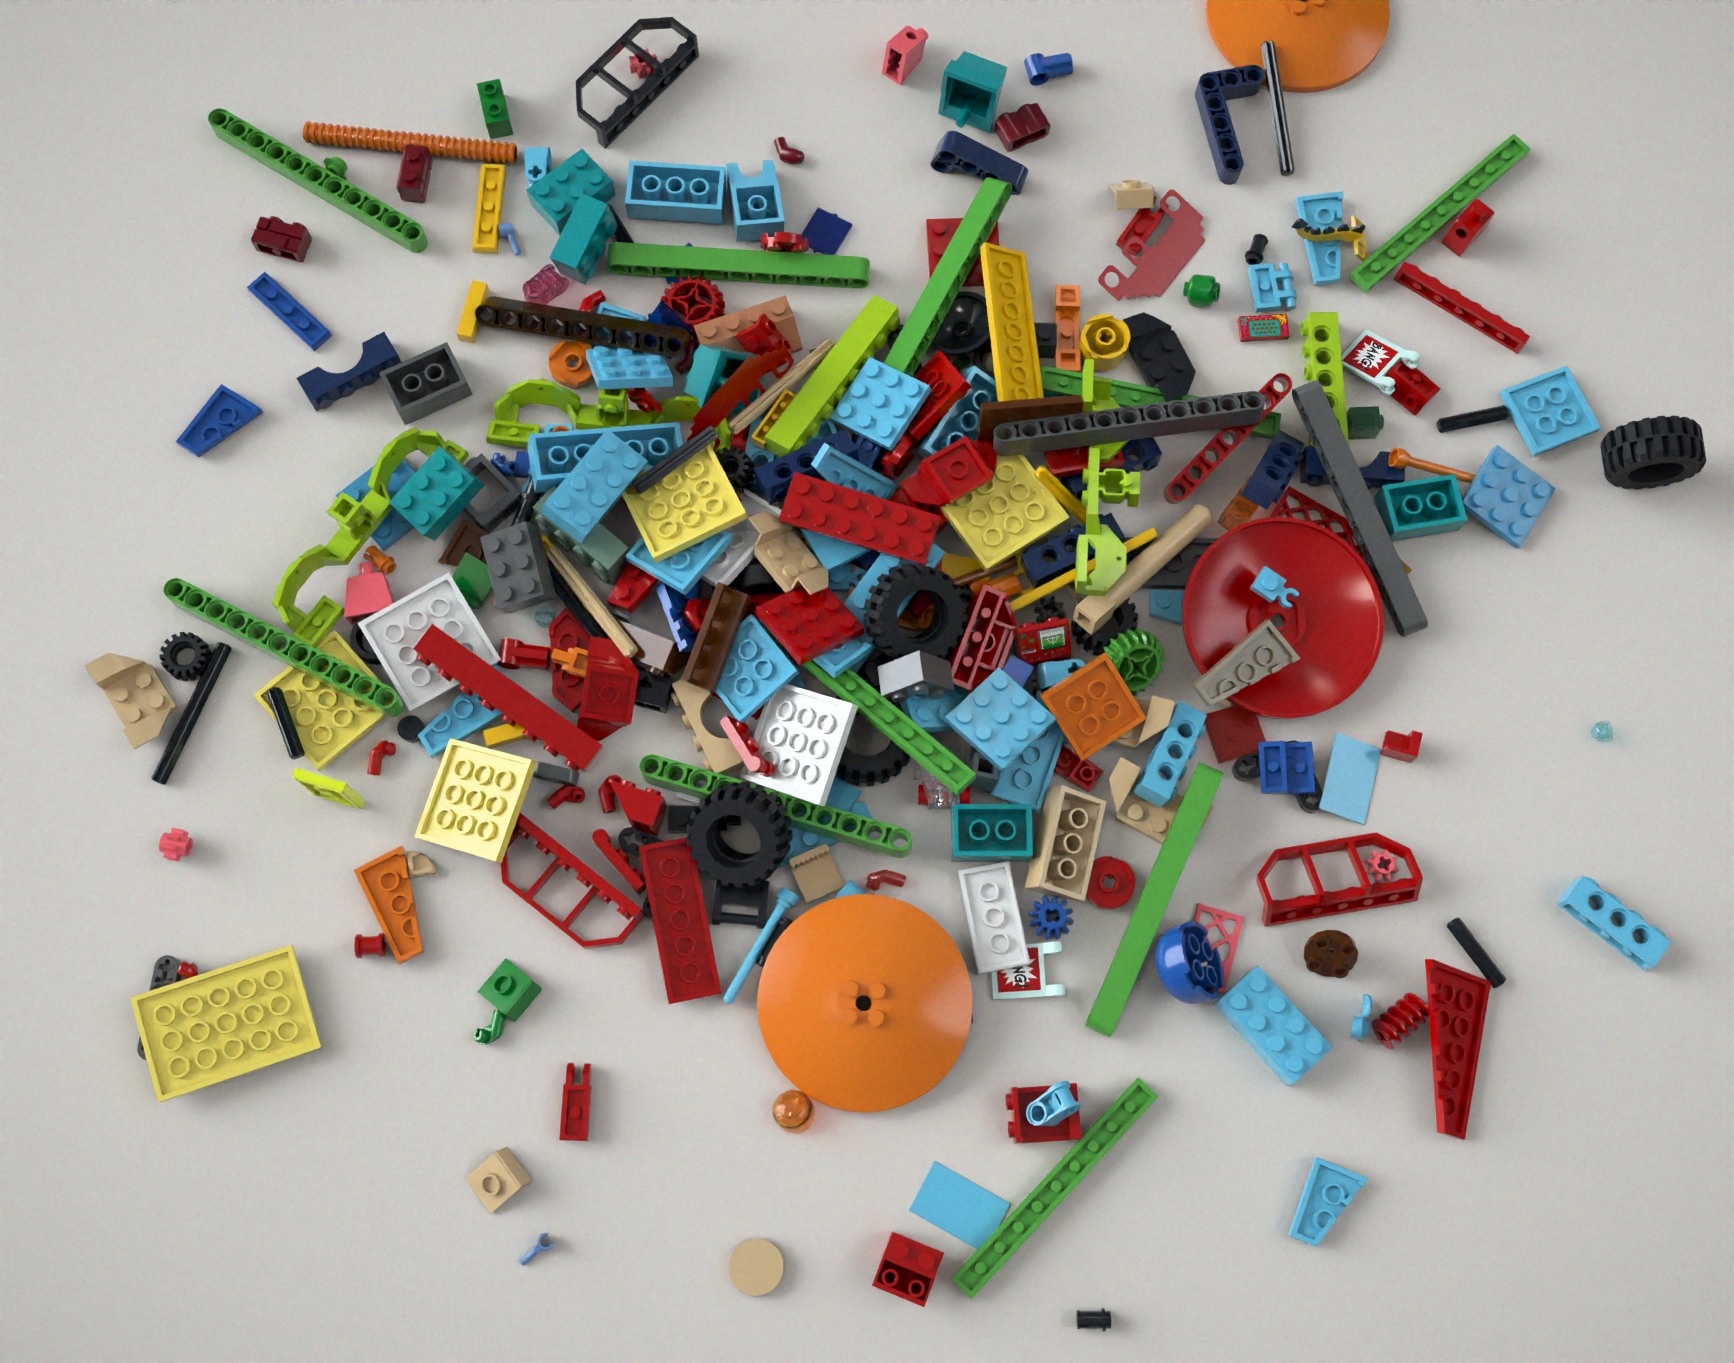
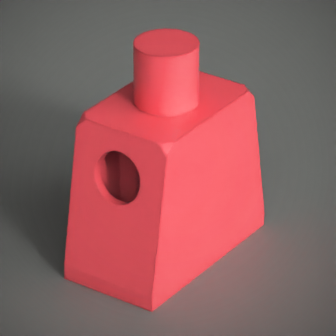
M905 26L887 42L882 74L901 85L922 60L928 33L923 28L915 30L911 26Z
M372 562L358 564L359 576L349 577L346 581L345 618L351 625L355 624L365 615L377 613L395 603L388 579L382 572H374V564Z

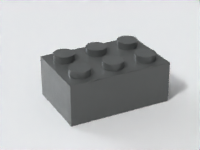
M447 342L379 372L405 425L473 395Z
M525 521L480 537L498 610L513 613L557 598L539 526Z

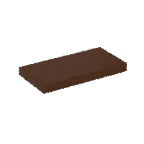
M1081 395L981 403L976 433L977 440H993L995 427L1002 423L1080 413L1083 403Z

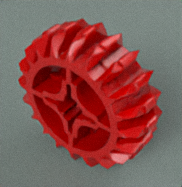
M689 275L686 281L680 277L679 284L671 282V289L665 288V296H661L662 305L660 306V312L663 314V322L667 323V325L685 328L689 334L693 335L695 340L694 325L725 315L723 293L718 292L719 289L716 284L711 285L709 278L703 282L700 275L696 280H693L691 275ZM700 295L707 298L711 302V304H707L706 301L701 300ZM674 310H678L679 313L684 314L686 319L679 317L674 312Z

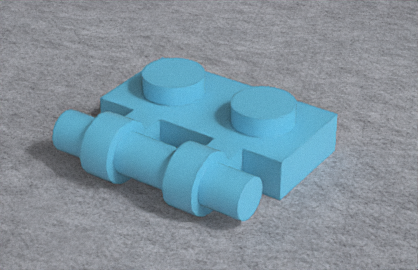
M1273 263L1249 265L1247 271L1255 313L1278 311L1281 307L1280 301L1286 304L1287 310L1296 308L1295 300L1297 296L1296 291L1292 288L1291 281L1293 276L1287 263L1279 264V271H1274ZM1277 282L1282 283L1283 290L1278 291Z

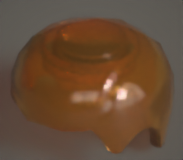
M791 1089L785 1091L773 1103V1117L781 1129L787 1133L800 1134L808 1130L814 1122V1104L802 1091Z

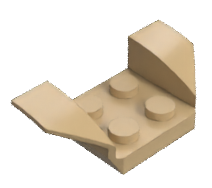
M767 511L748 518L760 533L754 544V555L784 592L803 586L812 595L828 588V568H824L797 534L791 531L793 526L779 522V517Z
M107 653L85 665L95 684L104 690L126 728L123 731L134 749L159 737L168 715L178 707L151 664Z
M1152 695L1150 701L1133 696L1147 719L1110 744L1131 750L1135 749L1141 742L1169 726L1175 701Z
M1120 757L1109 778L1116 808V820L1162 845L1183 796L1176 794L1172 802L1167 801L1159 808L1134 794L1133 791L1141 776L1139 773L1141 767ZM1210 805L1200 830L1204 827L1214 806Z

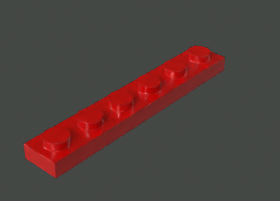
M1406 261L1401 265L1393 279L1516 354L1519 353L1530 337L1521 328L1514 327L1504 321L1499 315L1492 314L1479 303L1472 302L1462 296L1459 291L1447 287L1437 278L1427 275L1417 266Z

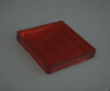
M1237 706L1206 714L1207 717L1204 725H1206V731L1218 764L1259 751L1258 742H1266L1256 714L1247 712Z

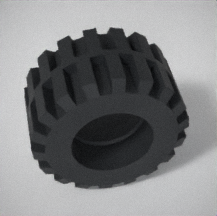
M1130 597L1113 612L1112 616L1118 623V629L1115 631L1102 632L1097 630L1091 635L1072 618V634L1077 636V644L1083 643V650L1088 652L1091 649L1093 650L1092 655L1098 656L1099 652L1105 653L1104 647H1108L1111 644L1110 639L1116 640L1118 638V632L1125 635L1127 629L1134 631L1138 625L1136 623L1138 613H1134L1136 609L1135 604L1128 603Z

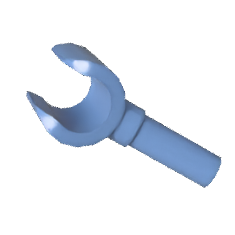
M499 224L501 238L509 237V242L515 255H519L521 252L514 237L515 233L512 224Z
M548 1233L541 1234L537 1240L538 1244L519 1260L523 1266L541 1251H549L553 1248L554 1241L548 1247L541 1245V1240Z

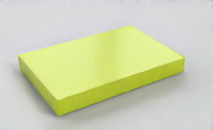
M295 768L292 775L293 779L312 795L362 809L365 800L347 783Z

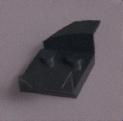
M1145 312L1123 319L1131 335L1129 352L1146 385L1158 388L1165 402L1186 396L1196 371L1175 331L1171 330L1172 326Z

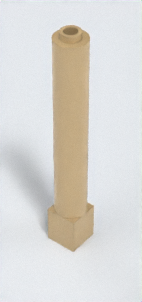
M1198 504L1190 508L1126 565V573L1105 596L1088 595L1076 605L1073 620L1089 634L1093 635L1112 617L1114 610L1212 523L1210 510Z

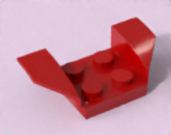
M965 436L924 459L918 466L917 473L900 482V484L913 502L946 507V504L950 505L992 481L998 455L994 452L989 440L978 441L976 439L972 442L970 437Z
M590 636L582 700L577 721V727L597 741H601L623 726L631 724L639 671L629 657L626 658L611 639Z

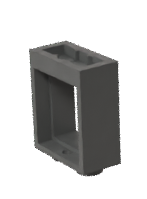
M481 453L478 457L471 458L465 466L475 476L483 469H486L508 493L482 515L470 503L463 510L481 529L490 533L519 508L522 498H520L521 493Z

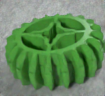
M1136 628L1134 631L1127 629L1125 635L1118 632V638L1116 640L1110 639L1111 644L1108 647H1104V650L1130 692L1136 696L1138 690L1145 692V687L1147 685L1153 686L1152 680L1159 678L1157 673L1164 669L1161 663L1166 660L1163 655L1164 650L1159 640L1148 631Z

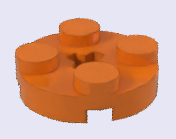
M568 340L558 343L549 354V369L557 383L576 390L594 378L586 359V349L593 348L587 342H568ZM569 360H579L577 362L578 366L572 368L569 367Z

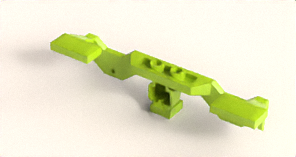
M1085 359L1083 367L1082 413L1121 408L1111 397L1112 379L1094 377V359ZM1128 441L1090 445L1088 449V469L1083 468L1082 480L1083 484H1087V490L1082 491V506H1086L1085 535H1079L1076 548L1075 591L1079 594L1105 596L1126 573L1127 548L1108 525L1100 524L1098 498H1101L1102 502L1110 504H1121L1124 499H1127V507H1138L1140 472L1126 474L1123 469L1110 468L1099 472V463H1108ZM1088 542L1095 549V570L1089 576L1087 575Z
M528 379L507 388L506 394L495 402L494 412L496 420L491 419L486 440L489 444L527 448L529 434L541 432L540 425L518 423L519 410L529 404L556 406L569 415L576 429L579 430L672 423L676 420L694 422L693 417L702 407L698 406L700 401L698 398L688 395L684 397L676 396L659 402L663 408L661 413H645L640 410L629 409V401L626 397L628 388L600 389L598 406L581 404L580 396L555 382L545 379ZM727 416L715 428L720 445L714 453L717 451L723 453L722 448L724 447L730 450L732 432L727 428ZM714 441L710 445L712 449L715 445ZM733 465L727 468L726 471H732Z
M414 427L400 433L391 443L385 445L382 454L372 469L368 486L371 489L361 503L343 492L339 495L326 512L336 520L340 529L325 547L319 544L305 551L295 562H292L287 567L286 573L277 586L272 605L280 612L283 622L294 632L292 634L293 637L317 648L345 613V609L323 595L307 615L294 605L297 592L314 571L324 566L348 565L393 509V506L389 503L391 496L388 485L392 473L404 458L416 450H420L430 457L441 446L463 463L469 456L467 450L448 439L444 442L441 435L436 431H419Z

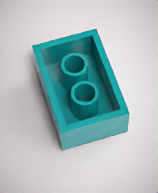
M583 149L576 152L526 190L531 206L559 236L581 193L604 203L615 196L612 179Z
M581 193L550 255V259L560 274L585 285L588 279L593 277L596 270L595 264L598 258L604 255L606 242L609 236L612 237L617 228V221L608 204Z
M439 446L389 503L423 536L435 541L485 484L451 452Z
M1455 474L1382 485L1374 496L1378 512L1392 541L1458 531L1468 520Z
M952 804V862H1030L1033 857L1031 804Z

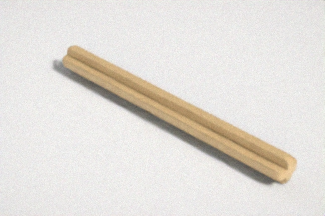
M830 339L823 342L727 423L729 431L733 434H738L774 404L785 389L790 390L817 368L835 346V343Z
M558 547L549 548V551L546 552L548 560L626 658H632L638 652L637 646Z

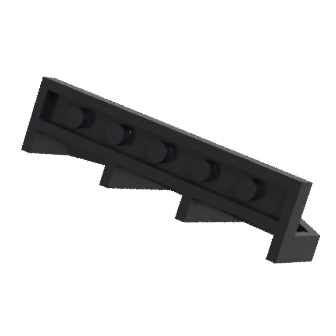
M673 17L639 19L575 81L578 117L596 130L600 145L606 149L699 57L697 35ZM672 28L687 39L685 43H681L678 46L676 52L670 58H666L662 63L632 41L642 30ZM624 48H627L656 70L654 74H650L646 78L645 82L638 89L633 91L603 69ZM596 75L627 98L622 105H618L615 108L613 114L607 120L601 123L583 110L582 88Z

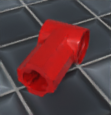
M504 638L501 641L499 652L501 660L497 665L513 670L520 669V667L548 670L551 660L550 647L524 644L516 639Z

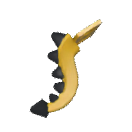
M1355 215L1351 216L1352 227H1349L1348 224H1343L1337 228L1328 226L1322 231L1320 228L1311 230L1312 227L1308 226V223L1301 218L1297 219L1292 225V228L1296 229L1299 236L1310 241L1344 240L1347 243L1353 241L1355 256L1362 262L1367 259L1365 225ZM1359 246L1362 249V255L1360 254Z

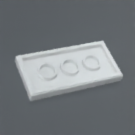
M1006 861L959 870L958 875L978 975L1030 965L1010 862Z

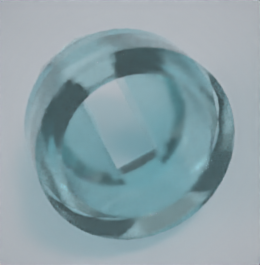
M546 606L540 607L535 612V621L542 628H549V625L556 618L554 611ZM540 614H550L551 616H540Z
M1609 720L1597 722L1592 727L1591 734L1593 738L1603 742L1612 740L1613 733Z

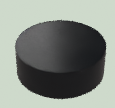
M409 715L399 721L397 731L404 741L416 742L420 740L418 734L425 726L418 717Z

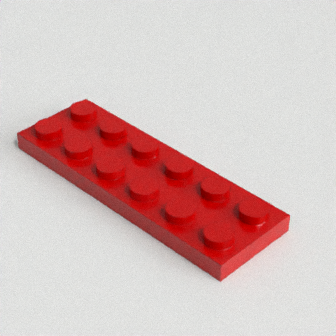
M794 472L779 517V522L922 565L927 564L941 521V516L797 472Z
M686 837L639 846L668 1005L721 994L696 859L692 860L689 854L692 846H687Z

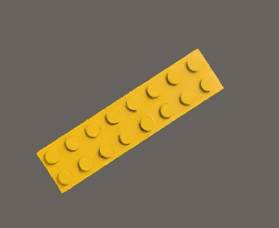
M985 242L980 247L998 402L1044 398L1026 255L1023 252Z

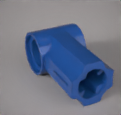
M1036 53L1024 60L1029 82L1034 86L1046 83L1049 78L1073 73V60L1069 53L1047 57Z

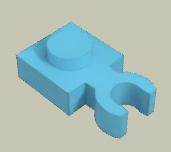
M842 565L828 573V587L832 592L849 593V586L856 588L859 584L857 579L864 577L867 570L858 569L851 573L849 565Z
M1266 566L1262 568L1249 588L1270 603L1277 598L1280 606L1285 609H1289L1292 606L1286 600V595H1290L1293 598L1299 595L1297 590L1283 587L1287 580Z

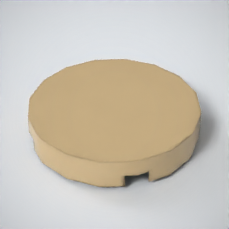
M749 1239L741 1243L733 1251L729 1261V1274L733 1284L741 1292L751 1296L764 1295L772 1291L780 1283L784 1273V1260L780 1250L772 1242L764 1239Z

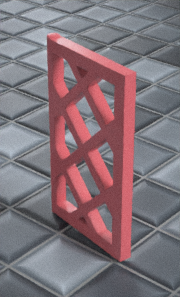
M1198 903L1193 921L1199 923L1201 911L1210 913L1214 922L1204 928L1208 930L1217 925L1224 937L1223 940L1213 945L1210 943L1212 950L1225 942L1230 947L1227 960L1221 962L1224 972V986L1218 989V992L1225 993L1244 917ZM1226 919L1236 921L1234 933L1228 936L1221 924Z

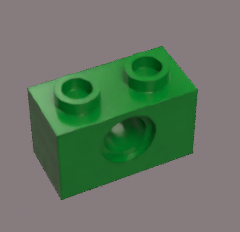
M500 79L477 83L490 139L513 135Z

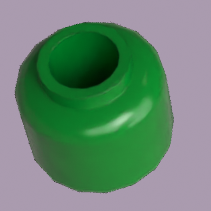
M1195 274L1189 282L1184 284L1183 296L1187 297L1188 303L1192 306L1210 307L1219 299L1220 283L1216 281L1214 276Z

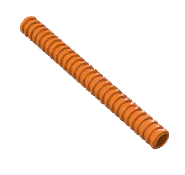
M307 121L303 127L305 142L311 143L312 141L314 144L320 142L321 145L327 143V145L332 146L334 143L335 146L342 145L347 147L349 145L350 148L356 146L358 149H361L363 146L364 149L371 147L372 150L378 148L380 151L385 149L387 152L391 150L398 152L400 150L401 153H403L404 145L406 144L428 147L431 156L435 154L438 157L444 155L445 158L449 156L456 158L458 156L459 159L466 157L467 160L473 158L475 161L480 159L483 162L487 159L488 162L495 160L496 163L502 161L504 164L510 162L512 165L515 164L518 154L516 144L511 143L509 145L508 142L503 144L500 141L494 143L492 140L489 142L482 140L480 142L479 139L472 141L471 138L465 140L463 137L457 139L454 136L450 139L449 136L443 138L442 135L436 137L434 134L428 136L425 133L421 136L420 133L414 135L413 132L407 134L405 131L399 133L396 130L392 133L391 130H386L385 132L383 129H379L377 131L376 128L370 130L368 127H365L363 130L362 127H357L356 129L354 126L348 128L347 125L341 127L339 124L333 126V124L326 125L321 123L319 125L317 122L312 124L310 121Z

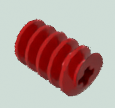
M1406 993L1403 999L1396 1001L1395 1006H1390L1387 1012L1381 1013L1380 1019H1374L1371 1022L1376 1037L1386 1048L1393 1050L1392 1040L1396 1044L1402 1043L1399 1034L1408 1038L1410 1034L1407 1028H1410L1412 1031H1417L1418 1029L1415 1021L1421 1025L1426 1023L1422 1015L1429 1018L1428 1005L1416 995Z

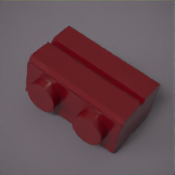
M404 145L396 185L400 198L403 201L425 203L431 174L430 170L433 164L428 147Z
M261 216L252 235L251 242L259 252L302 263L312 242V237L307 228L301 223L293 222V224H288L275 216L270 218Z

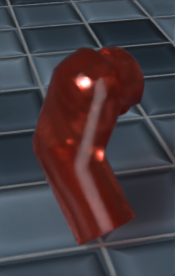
M887 869L876 871L867 876L866 888L877 891L880 889V883H888L902 888L906 876Z

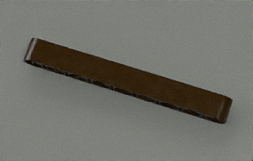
M495 296L486 298L475 310V317L478 322L486 326L671 357L681 355L691 340L689 332L682 327ZM533 315L538 318L539 322L534 319ZM556 319L559 320L563 324V326L558 324ZM579 323L583 324L586 329H583ZM602 327L607 328L610 333L605 332ZM626 331L632 333L633 337L627 335ZM649 335H653L657 341L652 340ZM673 339H677L681 345L676 344Z

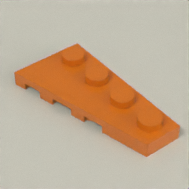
M401 845L354 870L399 964L425 952L405 850Z

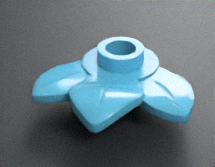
M1363 994L1361 1017H1353L1351 1037L1357 1038L1359 1042H1361L1362 1037H1368L1370 1021H1365V1019L1369 1016L1372 1006V998L1368 994Z

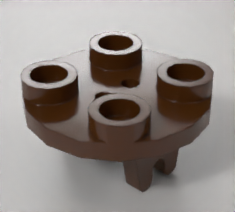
M1324 930L1315 933L1308 939L1304 946L1303 955L1309 971L1325 977L1344 978L1357 962L1358 949L1355 941L1348 934L1339 930Z

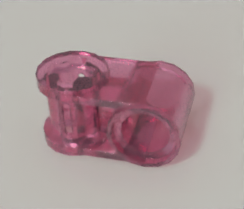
M548 264L524 283L522 288L524 299L526 302L546 305L568 288L569 280L565 277L562 278L556 272L553 264ZM533 293H539L537 296H530Z

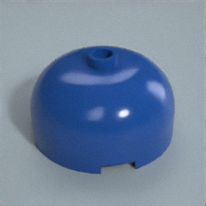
M1189 921L1168 929L1159 939L1155 951L1156 969L1163 986L1175 999L1187 1004H1199L1217 999L1219 997L1217 994L1218 989L1224 986V972L1218 949L1216 947L1212 950L1206 938L1208 931L1196 921ZM1207 962V966L1202 967L1201 963Z

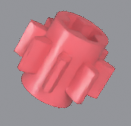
M635 54L634 57L629 56L631 74L637 73L639 79L647 78L650 74H653V71L656 72V70ZM656 54L651 55L657 60Z
M172 828L171 833H163L159 842V851L164 852L163 857L180 862L181 856L188 857L193 847V839L188 837L189 833L178 828Z
M1375 850L1371 853L1373 859H1366L1364 861L1368 865L1366 874H1371L1375 877L1374 882H1378L1382 877L1388 882L1392 879L1390 873L1393 874L1399 871L1398 868L1394 867L1397 857L1392 858L1389 856L1388 850L1383 851L1381 855ZM1383 863L1385 868L1379 869L1377 865Z

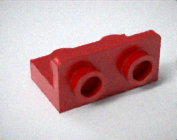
M1401 360L1385 376L1395 380V385L1393 386L1395 391L1390 396L1414 416L1441 389L1417 368L1410 369Z

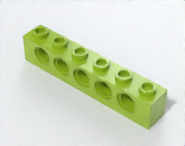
M1308 312L1300 326V334L1304 336L1305 341L1302 346V357L1306 358L1304 379L1308 380V383L1317 380L1327 384V386H1322L1349 445L1338 312ZM1315 337L1321 338L1324 342L1318 341ZM1317 359L1323 360L1326 364H1321ZM1309 436V446L1314 447Z

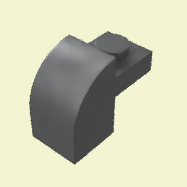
M971 746L968 767L976 773V779L968 787L992 792L998 780L999 770Z

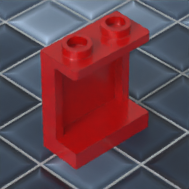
M1069 1083L1071 1086L1069 1090L1075 1102H1078L1077 1083ZM1051 1086L1011 1087L1009 1089L1010 1094H1005L1006 1109L1011 1110L1012 1121H1008V1136L1014 1139V1144L1082 1139L1079 1110L1055 1126H1034L1027 1119V1107L1031 1102L1047 1092Z

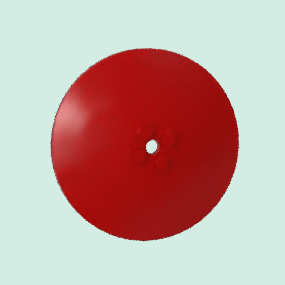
M1267 517L1252 520L1229 530L1206 549L1193 567L1183 595L1182 626L1186 646L1202 676L1264 620L1269 619L1271 621L1272 615L1281 617L1283 624L1277 630L1301 658L1225 698L1235 706L1247 712L1274 719H1297L1313 716L1333 708L1350 697L1362 685L1373 669L1380 652L1384 632V613L1379 589L1372 573L1360 555L1346 541L1332 531L1318 524L1291 517ZM1263 567H1268L1287 581L1283 587L1286 589L1293 588L1298 591L1299 595L1296 598L1286 595V600L1292 604L1291 608L1285 609L1281 607L1277 598L1270 603L1249 589Z

